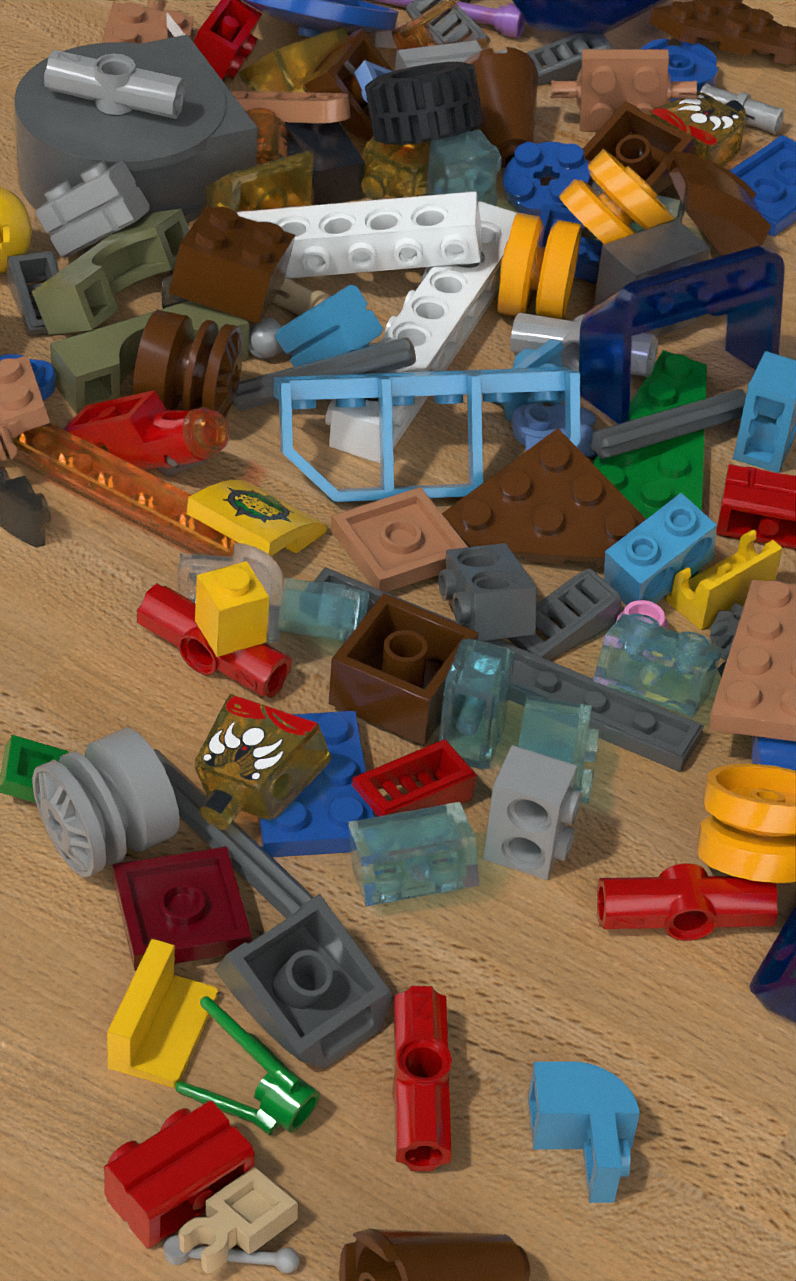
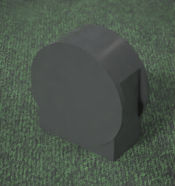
M188 34L142 44L126 42L96 43L62 51L98 59L106 54H123L134 60L136 68L182 78L186 82V96L182 112L177 119L134 109L126 114L110 115L97 109L94 100L49 91V88L44 86V73L48 58L32 67L17 86L14 103L18 183L24 197L36 210L48 201L44 195L48 190L68 180L71 187L83 182L80 176L81 173L102 161L106 163L108 168L121 161L127 165L136 181V187L141 189L150 205V210L147 213L182 209L187 224L197 219L207 205L227 207L255 200L258 127ZM248 168H252V169H250V170H247V171H244V172H239V173L235 174L234 176H232V177H235V176L241 175V176H239V177H236V178H233V179H230V180H227V181L219 182V181L222 180L223 178H225V177H227V176H229V175H231V174H233V173H236V172H238V171L245 170V169H248Z

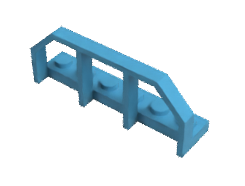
M566 367L273 377L274 397L279 401L280 451L334 502L381 500L419 487L424 490L429 498L465 497L483 483L482 397L483 402L512 401V393L531 392V400H559L560 391H565V434L576 447L580 444V372ZM463 394H467L469 483L394 486L392 406L414 405L415 396L433 395L434 403L457 404L463 403ZM379 397L381 487L336 489L293 449L292 409L316 408V400L336 399V407L366 406V398Z

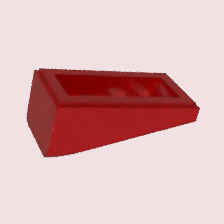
M443 739L353 777L352 786L380 820L388 822L456 807L471 801L477 774L449 742ZM419 781L423 787L419 788L415 782ZM402 785L408 793L403 795L396 786ZM384 789L392 800L387 801L378 790Z

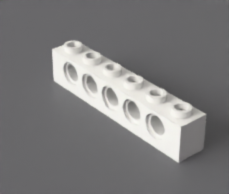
M477 192L237 212L239 216L256 222L267 221L275 223L283 231L296 235L285 278L481 262L482 226Z

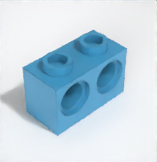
M765 351L748 385L733 459L780 473L796 436V360Z
M680 493L605 551L604 581L620 594L621 601L626 605L637 600H646L656 604L672 591L674 577L678 572L689 567L691 575H693L714 558L717 524Z

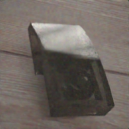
M0 467V527L35 548L44 546L45 523L50 522V510L44 495L34 492L25 475L10 479L5 467Z

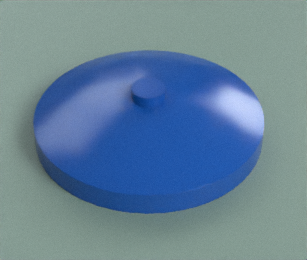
M242 0L268 16L298 26L297 34L316 39H322L323 32L352 34L363 28L365 33L394 30L399 13L394 9L362 0Z

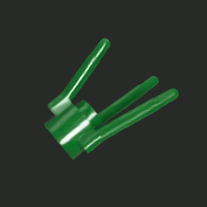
M202 997L200 999L201 1007L268 1072L260 1081L254 1093V1098L260 1102V1109H255L184 1081L177 1082L175 1090L203 1104L212 1100L221 1111L254 1123L268 1135H271L278 1125L290 1133L299 1129L318 1104L320 1092L289 1070L254 1034H248L210 997Z

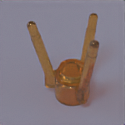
M442 0L417 19L393 30L392 37L398 50L427 47L432 44L434 38L427 23L460 0ZM487 38L477 40L481 48L489 45Z

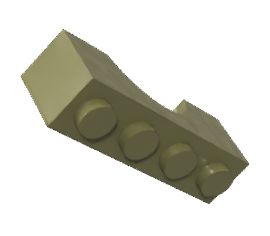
M182 209L144 214L138 221L109 235L34 289L32 294L48 334L92 331L119 310L114 298L115 294L137 281L174 269L179 245L189 231Z
M192 301L160 309L189 316L192 319L194 338L201 324L206 320L214 321L218 325V331L225 324L238 326L242 333V362L248 360L249 322L246 319ZM154 312L50 343L51 364L56 373L55 386L76 414L86 405L120 398L121 384L126 376L135 369L139 344L145 326Z

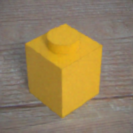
M247 561L197 575L195 622L216 657L267 642L270 596Z

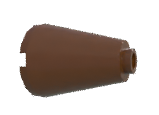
M506 47L507 53L493 54L492 48L485 49L464 61L475 66L483 113V122L477 125L474 130L492 162L501 168H506L509 161L515 157L514 152L519 145L525 142L534 143L538 90L536 64L527 53L510 47Z
M366 1229L353 1234L357 1238L356 1242L344 1245L341 1251L339 1281H528L530 1278V1264L524 1249L506 1234Z

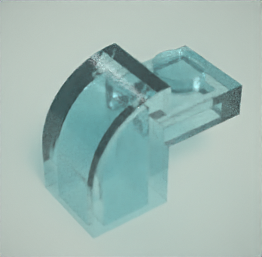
M286 577L277 631L345 642L367 613L370 591L353 589L342 584L324 582L323 584Z

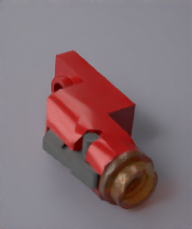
M155 390L86 405L59 433L69 449L88 445L95 449L106 445L116 463L124 471L157 469L167 477L188 468L191 469L204 463L208 458L216 456L220 450L226 447L229 440L228 424L219 412L204 407L193 410H167Z

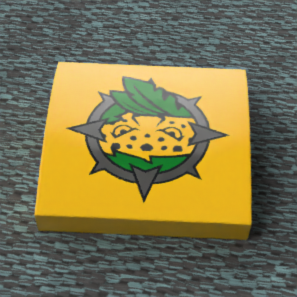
M222 481L188 497L187 515L267 559L284 547L297 554L324 535L327 530V524L248 481Z

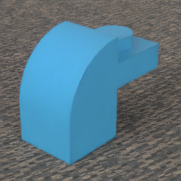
M573 1061L534 1062L528 1092L533 1150L583 1149L589 1203H614L620 1177H629L630 1149H632L640 1115L639 1106L633 1093L616 1075L593 1064Z

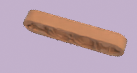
M231 91L252 121L333 123L351 118L349 95L345 93Z

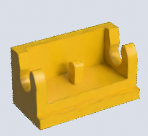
M751 530L740 538L736 553L689 579L691 577V569L689 567L678 572L674 577L672 591L666 596V602L702 631L714 623L718 611H729L734 602L744 606L752 580L775 581L783 547L774 540H771L765 544L761 553L757 554L754 548L756 531Z

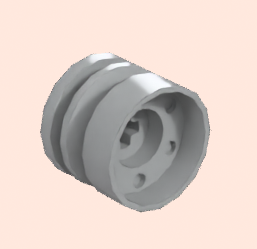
M129 727L89 743L85 756L77 751L69 752L60 756L59 762L53 760L34 769L32 776L33 793L45 829L60 856L81 877H89L103 871L105 864L112 865L123 861L127 847L134 852H141L176 836L179 829V809L168 775L149 743L140 733Z

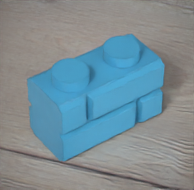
M350 284L276 330L275 338L285 354H291L290 362L296 367L370 347L369 342L382 334L383 327L373 311L366 309L368 303L358 287Z

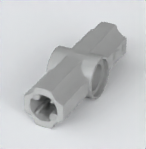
M53 50L48 57L44 73V86L48 87L49 91L94 100L97 109L110 115L126 114L134 109L177 119L182 112L186 96V82L182 78L136 68L134 60L123 54H106L98 59Z
M518 313L514 319L510 337V351H513L516 355L525 348L537 350L550 339L562 341V366L580 372V375L589 374L595 368L650 377L658 352V338H655L654 334L611 328L600 317L592 314H582L573 321Z

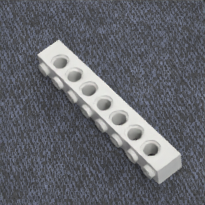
M478 202L482 226L481 262L426 267L421 284L416 291H409L400 314L389 319L383 338L379 343L373 342L371 344L373 346L407 337L415 348L416 363L412 366L386 373L447 370L499 292L502 257L506 242L509 239L514 217L517 214L516 212L484 202ZM415 396L414 405L392 406L393 449L428 396ZM379 397L366 398V406L336 407V399H332L325 418L326 425L330 426L329 447L380 464Z

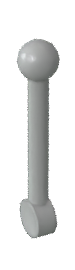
M179 1235L172 1236L165 1241L164 1257L170 1264L181 1265L189 1258L201 1259V1252L208 1246L197 1245L191 1251L184 1254L179 1247ZM290 1247L282 1248L277 1253L254 1251L250 1255L242 1249H230L227 1262L276 1266L280 1272L287 1274L294 1272L298 1268L300 1257L295 1249Z

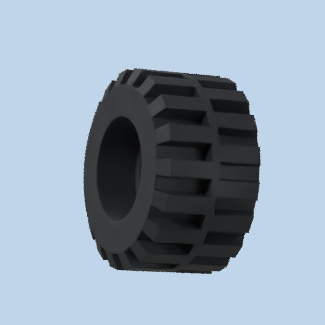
M452 61L414 66L380 75L365 85L374 140L380 143L406 145L439 140L467 132L483 122L475 66L472 64Z

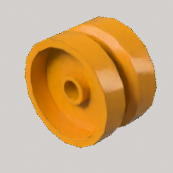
M602 149L587 165L590 176L603 191L599 194L583 180L574 179L559 195L560 200L603 244L638 233L631 225L634 221L646 230L676 219L656 198L658 194L629 166H623L605 149Z
M517 212L501 262L498 313L510 316L526 313L530 307L535 290L537 291L535 309L537 316L565 320L577 266L582 230L581 224L558 220L550 230L546 247H542L544 225L540 216Z
M728 764L713 768L706 775L703 798L705 810L712 815L707 816L700 823L697 843L699 859L711 868L735 877L772 883L796 882V770L761 764Z

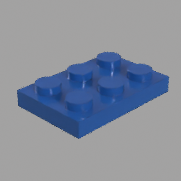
M356 712L292 714L317 723L310 732H304L307 735L302 736L280 729L268 716H265L267 719L246 718V730L251 727H260L265 731L264 740L256 745L255 748L271 745L284 738L282 744L275 751L262 757H272L281 750H284L282 758L270 768L257 770V772L261 773V777L258 780H253L261 847L272 858L376 851L377 831L373 810L352 786L353 777L366 772ZM274 715L278 719V721L284 724L285 726L290 727L292 729H296L290 726L289 724L285 723L276 715ZM256 758L250 761V765L256 760Z

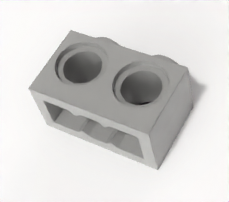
M514 745L511 746L493 785L483 860L548 880L556 859L565 862L573 844L575 829L567 827V824H573L582 797V792L574 789L577 765Z

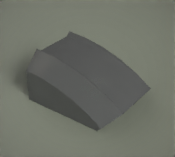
M320 894L303 904L292 916L251 943L247 944L245 942L228 953L215 969V972L230 992L275 1041L299 1061L324 1069L380 1030L392 1000L390 989Z

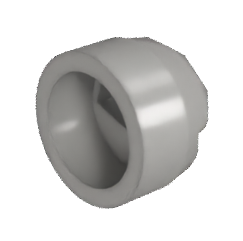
M267 317L261 320L259 324L253 325L249 330L248 350L252 355L265 359L273 358L284 352L275 338L276 330L281 328V325L274 318Z

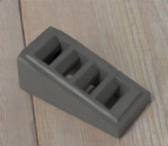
M413 0L406 7V12L415 27L434 45L457 43L468 33L471 35L463 42L477 40L480 47L483 48L491 41L488 35L454 0Z
M600 28L588 29L527 52L536 64L538 85L551 83V80H576L582 67V49H612L611 44Z
M53 251L7 257L6 278L29 336L48 333L43 319L37 320L38 317L42 316L38 308H33V306H37L34 296L30 297L32 291L43 283L26 285V283L47 281L59 272Z
M589 568L568 580L536 604V630L539 629L549 638L547 641L544 642L537 634L508 639L518 648L551 660L616 625L621 605V596L597 573ZM575 610L580 616H577L572 611ZM556 620L563 629L559 628L553 621Z

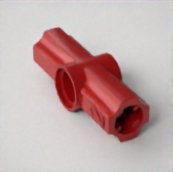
M158 583L145 593L144 599L137 609V623L177 646L183 660L193 670L203 675H211L218 670L262 697L268 696L272 698L282 689L286 677L291 672V657L266 643L216 657L195 622V602L166 585L161 586Z
M676 864L660 873L659 877L599 878L597 886V917L599 927H603V929L665 928L668 935L676 940L692 941L706 937L714 931L715 927L775 926L778 915V891L776 883L752 881L735 876H708L705 869L696 864Z
M411 985L405 992L395 994L394 996L395 1072L392 1096L395 1103L396 1162L405 1164L411 1171H434L436 1167L450 1163L452 1156L449 1087L452 1057L448 1049L447 996L436 992L433 986Z

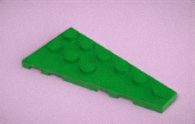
M663 350L654 364L650 377L645 378L617 424L705 399L707 364L689 359L681 354H674ZM705 429L607 459H601L597 455L593 462V465L646 519L680 493L702 511ZM698 570L697 572H695L693 575H691V577H690L689 579H691V578L695 577L696 575H698V574H699V570Z

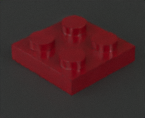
M227 846L112 864L113 883L134 971L137 970L151 939L174 945V964L225 956L243 943L249 944L252 942L250 927Z

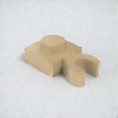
M252 1167L206 1200V1217L192 1219L181 1227L179 1231L180 1250L186 1254L199 1244L210 1245L201 1252L202 1270L206 1273L217 1271L226 1263L229 1250L236 1244L250 1255L298 1220V1202L256 1167Z

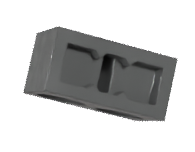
M506 543L446 550V569L439 572V590L443 601H449L458 624L463 623L464 627L479 632L478 642L536 635L537 587Z

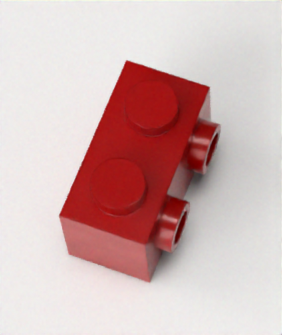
M220 0L200 27L193 41L222 81L227 76L233 80L235 79L244 61L248 60L259 38L253 36V33L263 13L240 0Z

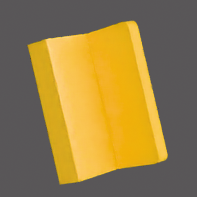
M151 939L107 1031L108 1069L171 1088H175L176 1083L181 1081L210 1017L201 1007L200 999L208 996L216 1003L218 998L216 987L174 975V945Z

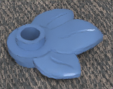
M537 403L523 404L514 410L511 418L513 435L518 442L525 445L526 451L557 428L565 434V404L560 403L549 407ZM580 407V444L577 448L587 457H597V453L592 452L590 446L593 442L592 434L595 432L591 427L595 424L596 417L590 411Z

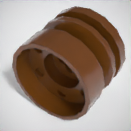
M156 310L151 314L139 344L133 377V395L155 390L167 410H176L182 399L183 410H203L212 417L216 426L220 427L230 411L240 382L242 370L241 329L238 326L225 324L218 331V325L214 321L206 320L201 324L194 338L192 319L189 316Z

